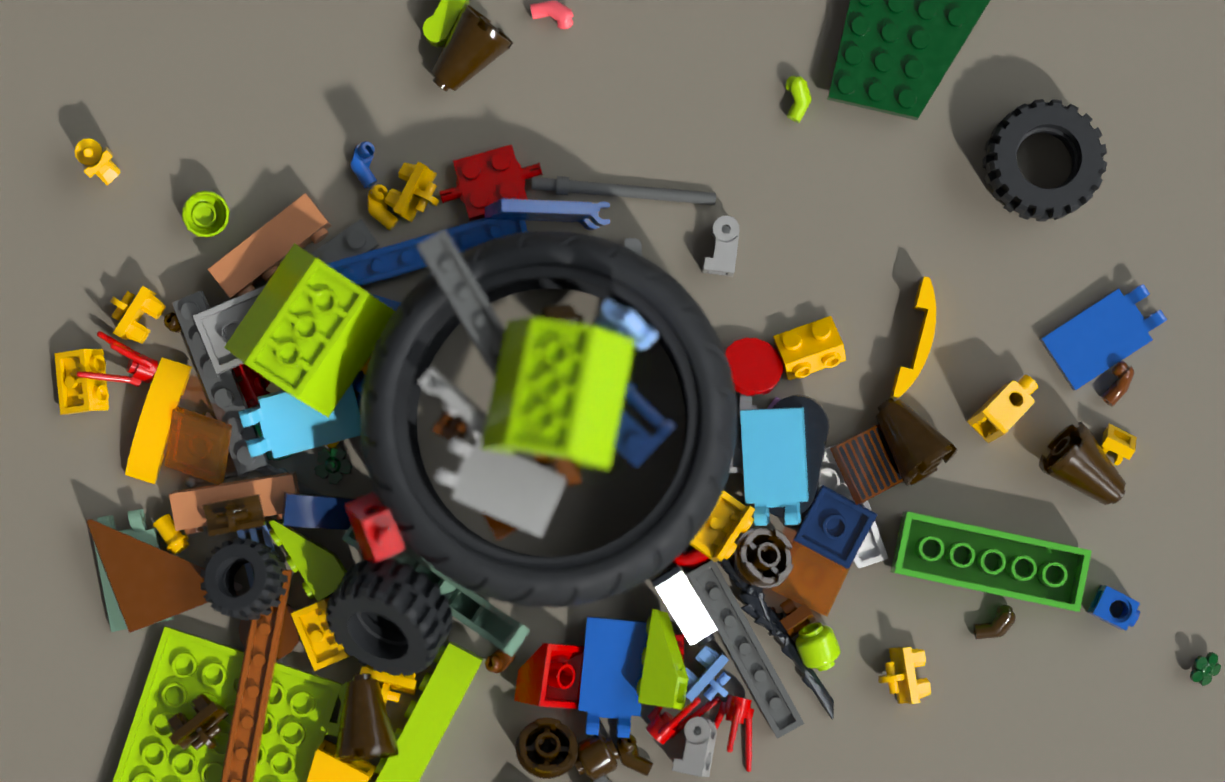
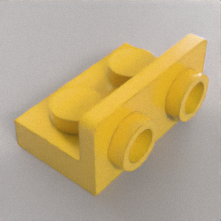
M79 349L54 353L60 415L108 410L109 393L107 382L104 380L81 378L76 375L78 371L106 374L104 351L102 349Z
M330 597L291 613L314 671L350 657L344 651L343 645H338L335 641L334 633H330L326 618V608Z

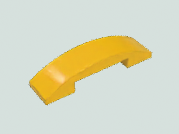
M924 276L919 281L913 309L924 312L910 368L903 366L897 368L890 398L893 399L903 395L914 383L925 365L933 343L936 326V300L929 277Z
M164 357L161 358L139 418L125 475L156 484L164 458L163 452L180 398L184 395L192 366Z

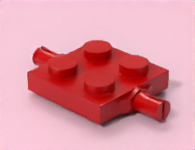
M510 144L454 160L457 186L440 190L439 193L442 203L460 198L466 206L469 220L472 221L485 217V207L500 199L528 200L525 192V180L542 176L543 173L540 163L522 168L516 160L513 146Z

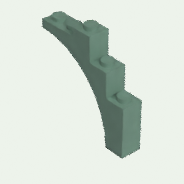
M351 525L342 540L361 552ZM405 544L403 551L383 559H396L398 563L403 565L407 563L414 566L413 569L421 573L422 571L428 575V580L432 583L435 582L441 588V594L446 595L454 618L511 657L530 631L476 593L460 586L435 570Z

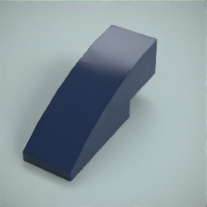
M284 492L281 524L283 526L348 530L351 522L344 504L358 498ZM373 509L367 511L365 514L374 513Z

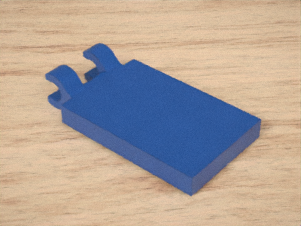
M500 199L485 207V219L549 222L578 221L585 229L594 230L610 223V219H601L598 215L600 209L609 208L610 203L605 201L594 204L592 202Z
M1144 284L1139 285L1126 295H1123L1120 289H1116L1040 339L1073 391L1151 342L1153 339L1148 332L1167 321L1161 310L1144 318L1135 305L1150 295Z
M587 616L578 711H587L586 734H599L600 717L618 719L617 737L630 738L631 715L641 716L642 703H638L637 684L639 679L642 678L644 667L641 657L643 649L647 647V622Z

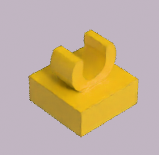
M1109 423L1103 432L1101 448L1105 454L1108 451L1116 453L1114 464L1119 465L1123 461V457L1130 460L1136 451L1137 437Z

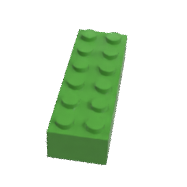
M905 511L902 512L890 572L1080 612L1092 550Z

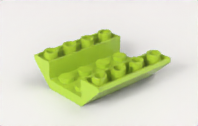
M294 243L224 348L290 395L329 418L371 356L377 340L395 310Z
M535 317L507 321L481 449L513 455L514 451L517 450L572 459L577 465L610 470L635 340L590 325Z

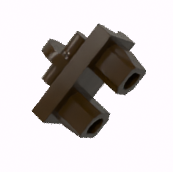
M260 494L203 505L209 536L266 525Z
M200 694L191 703V706L197 713L196 716L188 720L186 715L180 712L167 721L172 733L168 738L173 745H179L183 750L188 749L191 745L195 750L200 749L203 745L213 750L218 746L214 736L222 731L218 724L229 715L224 707L213 702L208 696Z

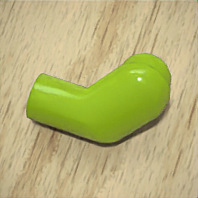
M790 76L785 82V88L792 93L794 102L786 116L790 120L800 123L812 98L807 81L800 76Z

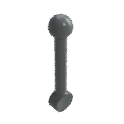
M237 470L198 478L188 476L185 480V485L193 488L199 483L239 475ZM249 473L240 475L239 477L247 478L249 476Z

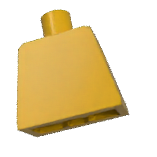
M1024 375L1018 382L1015 380L1008 382L978 409L967 422L987 443L1001 437L1035 403L1030 395L1038 388L1037 383L1028 375Z
M324 740L316 750L307 782H368L376 769V766L367 761L336 760V745L327 740Z

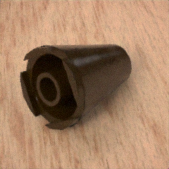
M465 5L461 9L431 71L435 76L433 82L446 92L449 88L456 91L510 49L513 41L501 29L493 26L490 23L491 21L470 5Z
M890 398L877 408L879 413L876 419L906 486L909 484L914 485L938 470L936 467L941 464L942 459L947 463L957 453L958 450L952 442L903 400L898 399L894 401L893 398Z
M1078 422L1079 427H1075L1073 424L1067 426L1047 446L1051 452L1047 458L1044 455L1041 456L1039 461L1040 469L1045 474L1104 505L1115 504L1120 501L1125 494L1124 488L1126 483L1090 430L1082 422Z
M372 674L353 675V681H349L346 684L335 759H339V761H365L376 757L384 759L398 756V745L379 681L372 679Z

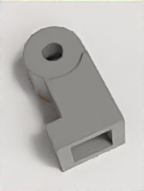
M721 216L714 222L712 228V237L715 241L713 258L705 257L703 273L733 277L740 231L739 224L733 217Z
M694 717L684 727V734L687 739L683 758H674L672 771L709 777L717 728L715 723L709 718Z

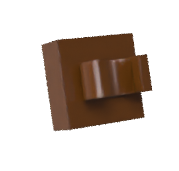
M446 409L443 410L432 428L433 432L450 442L452 438L463 442L470 432L465 426L468 423L459 414L457 416L452 415Z
M790 598L780 604L786 615L780 622L790 638L798 634L803 627L816 621L806 603L798 609Z

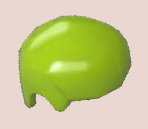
M206 190L196 192L187 199L182 208V220L186 228L198 237H212L224 230L229 221L228 205L225 199L216 192Z

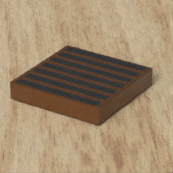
M879 424L830 448L856 505L903 482Z

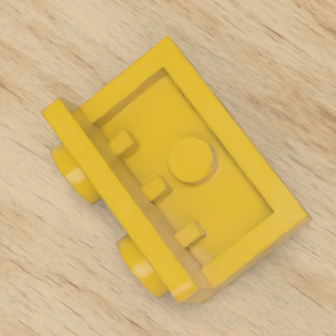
M832 316L773 336L788 380L807 377L813 372L824 368H833L846 360L844 344Z
M723 490L715 509L690 545L714 562L722 561L723 558L727 560L737 547V544L734 542L740 532L744 534L752 525L754 518L751 516L755 509L751 506L743 505Z

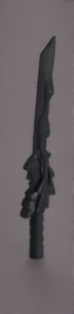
M723 558L722 561H717L732 581L740 588L742 593L739 596L745 603L741 609L755 619L754 623L768 630L769 636L777 638L782 645L781 651L792 659L802 673L801 680L815 693L821 705L833 720L834 700L814 670L803 664L794 641L780 622L783 619V614L777 613L774 607L767 606L764 601L765 594L763 593V588L749 585L737 576L733 568V561L730 558L727 560Z

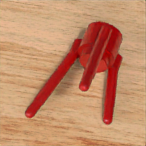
M99 331L97 332L98 337L107 341L115 351L130 358L126 372L131 373V376L83 371L76 373L77 377L129 383L139 387L141 381L146 383L152 381L157 371L158 361L136 352L113 337Z
M728 695L726 702L721 701L714 723L718 729L725 714V720L732 721L726 748L727 752H732L738 724H744L745 719V769L747 772H750L752 769V718L754 709L750 708L752 700Z
M715 697L683 721L681 720L700 703V698H695L675 717L666 711L661 715L660 712L663 707L656 706L647 716L651 722L646 726V729L659 743L665 744L669 738L673 739L684 729L686 723L691 718L702 716L718 704L721 698Z

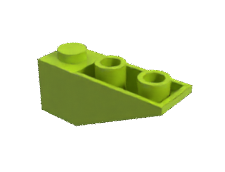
M271 520L269 523L273 529L269 530V533L277 546L283 544L289 554L285 559L293 572L299 571L305 582L302 583V587L309 598L313 599L315 597L319 602L332 595L347 572L338 555L289 526H283L279 520Z
M652 609V615L648 618L646 624L648 634L647 647L643 649L641 657L644 667L642 678L639 679L637 684L638 703L682 710L685 707L689 678L668 613Z

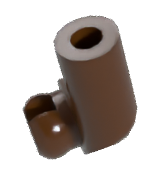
M1120 361L1114 366L1112 373L1118 379L1101 396L1103 401L1111 407L1128 391L1135 373L1133 367L1128 366L1125 361Z
M498 648L491 656L486 658V669L494 673L504 671L515 660L516 651L511 657Z

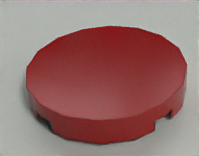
M745 337L734 341L727 347L725 355L731 368L736 392L746 396H755V394L765 395L778 385L783 373V363L778 351L768 342L758 338Z

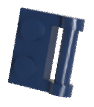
M628 381L624 400L626 399L659 430L651 437L622 409L614 447L637 468L677 425L671 419L667 421L635 390L637 387L631 381Z

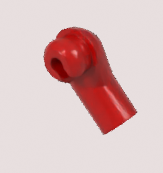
M693 548L689 552L683 551L671 563L695 569L710 561V559Z

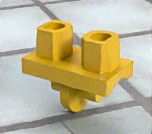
M91 138L82 139L77 143L74 151L75 157L80 163L86 165L84 166V172L90 178L96 174L106 185H109L121 173L120 169L110 160L113 157V152L107 146L102 150L100 144Z
M417 162L416 165L403 163L398 177L407 183L402 192L394 188L389 190L385 203L392 207L393 211L399 216L413 222L417 212L424 213L428 203L437 206L439 200L432 196L437 187L433 183L437 173L420 162Z
M144 286L141 287L135 298V295L129 291L125 293L122 300L113 296L110 302L116 305L117 308L111 317L117 321L121 319L113 333L122 339H130L143 344L151 330L139 323L144 313H147L153 318L158 319L165 310L166 305L155 297V292Z
M911 647L889 648L891 662L885 663L887 674L878 676L879 683H888L890 694L896 693L898 704L920 703V698L931 694L929 680L927 678L916 679L915 667L925 666V651L923 649H911Z
M369 665L366 667L362 666L360 674H372V679L379 681L385 705L387 700L398 703L401 694L392 692L390 689L415 696L417 688L416 673L407 676L401 673L395 676L389 675L385 671L381 673L375 671Z

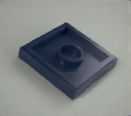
M822 485L793 540L849 569L878 514L860 504L856 505L854 501Z

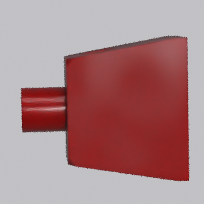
M374 492L344 504L365 560L378 562L405 549L397 524L393 522L389 509L379 502ZM373 509L374 513L365 514L367 511Z

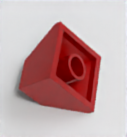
M543 643L518 670L514 701L539 707L578 709L584 646Z

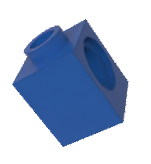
M1100 585L1087 613L1120 630L1127 631L1128 627H1133L1139 618L1140 611L1137 609L1140 602L1109 586ZM1118 600L1123 606V611L1119 617L1114 618L1110 614V605Z

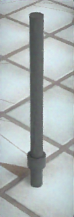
M557 176V179L532 178V189L556 191V195H568L569 192L715 205L716 193L573 181L569 180L570 177Z

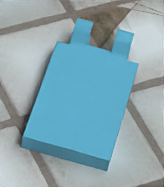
M353 384L350 385L329 418L296 399L285 390L259 396L260 406L238 411L243 427L260 422L263 437L246 441L251 457L271 450L275 459L361 435V417Z
M804 407L740 410L745 504L754 503L755 505L754 525L767 526V523H770L769 508L785 507V525H798V522H801L800 502H807L809 500Z

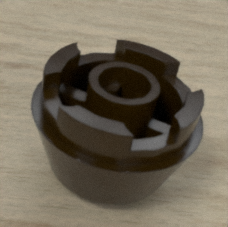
M762 527L750 529L740 537L733 555L734 571L743 582L761 588L776 587L783 583L792 571L793 565L790 552L792 545L787 537L778 530Z
M549 717L539 718L528 724L520 732L516 741V755L521 766L531 775L543 779L556 778L568 772L574 765L578 756V743L574 733L569 727L561 723L560 720Z

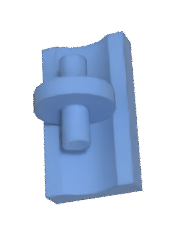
M705 645L694 658L706 670L697 677L685 667L689 678L686 697L691 702L708 683L711 687L704 693L708 700L711 701L718 692L723 697L729 694L723 688L730 679L725 672L717 680L713 679L729 659L722 652L718 654Z

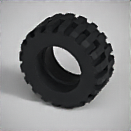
M1043 99L1034 100L1031 104L1027 105L1024 103L1018 106L995 127L984 149L986 156L983 158V168L987 170V175L984 177L986 184L992 186L994 192L991 194L996 201L1001 199L1005 203L1003 208L1010 213L1012 211L1020 213L1019 217L1026 220L1029 218H1036V221H1047L1053 218L1057 220L1073 213L1093 197V193L1099 189L1103 181L1101 179L1102 174L1106 172L1107 162L1103 161V156L1107 154L1106 144L1100 143L1099 138L1102 136L1099 127L1093 129L1090 124L1093 119L1087 113L1084 116L1077 113L1079 107L1071 103L1067 107L1063 106L1062 100L1052 99L1050 102H1045ZM1035 133L1050 134L1062 141L1067 147L1072 160V169L1069 177L1063 184L1052 189H1043L1028 182L1021 174L1016 154L1020 144L1028 136Z
M391 558L378 562L362 560L352 565L327 603L326 618L330 633H334L335 641L338 645H343L344 651L349 656L353 655L359 659V663L364 666L369 665L373 667V670L380 673L386 671L389 675L397 676L402 673L404 676L421 672L428 665L432 664L451 631L453 617L446 595L441 594V588L435 582L432 583L428 580V575L422 571L421 573L413 569L414 566L407 563L403 565L398 563V560Z

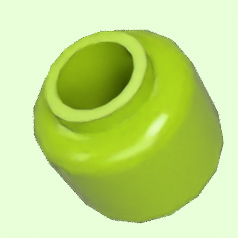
M820 622L811 623L800 629L799 636L795 641L803 664L808 668H817L818 671H825L835 665L834 661L841 653L832 628L822 625Z

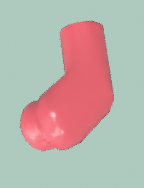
M552 0L530 4L533 20L551 17L557 20V25L560 29L572 27L573 12L562 3Z

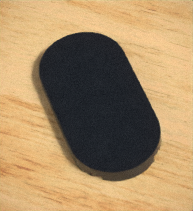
M791 395L777 402L773 408L804 407L809 500L807 502H800V513L802 514L810 507L817 494L829 434V419L824 409L815 399L806 395ZM785 507L769 508L770 514L785 518Z

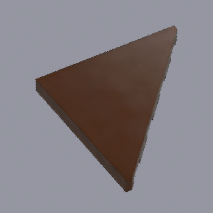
M87 520L129 633L209 603L203 597L207 591L201 590L200 583L205 582V578L200 576L201 569L206 570L205 568L97 521ZM234 581L235 592L242 590V584Z

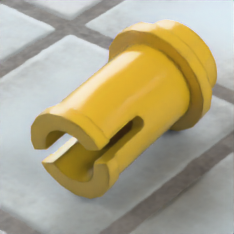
M170 514L162 516L153 523L154 528L157 529L168 545L166 548L168 552L172 551L176 555L190 545L187 541L189 539L187 535H183L180 530L175 531L174 521Z

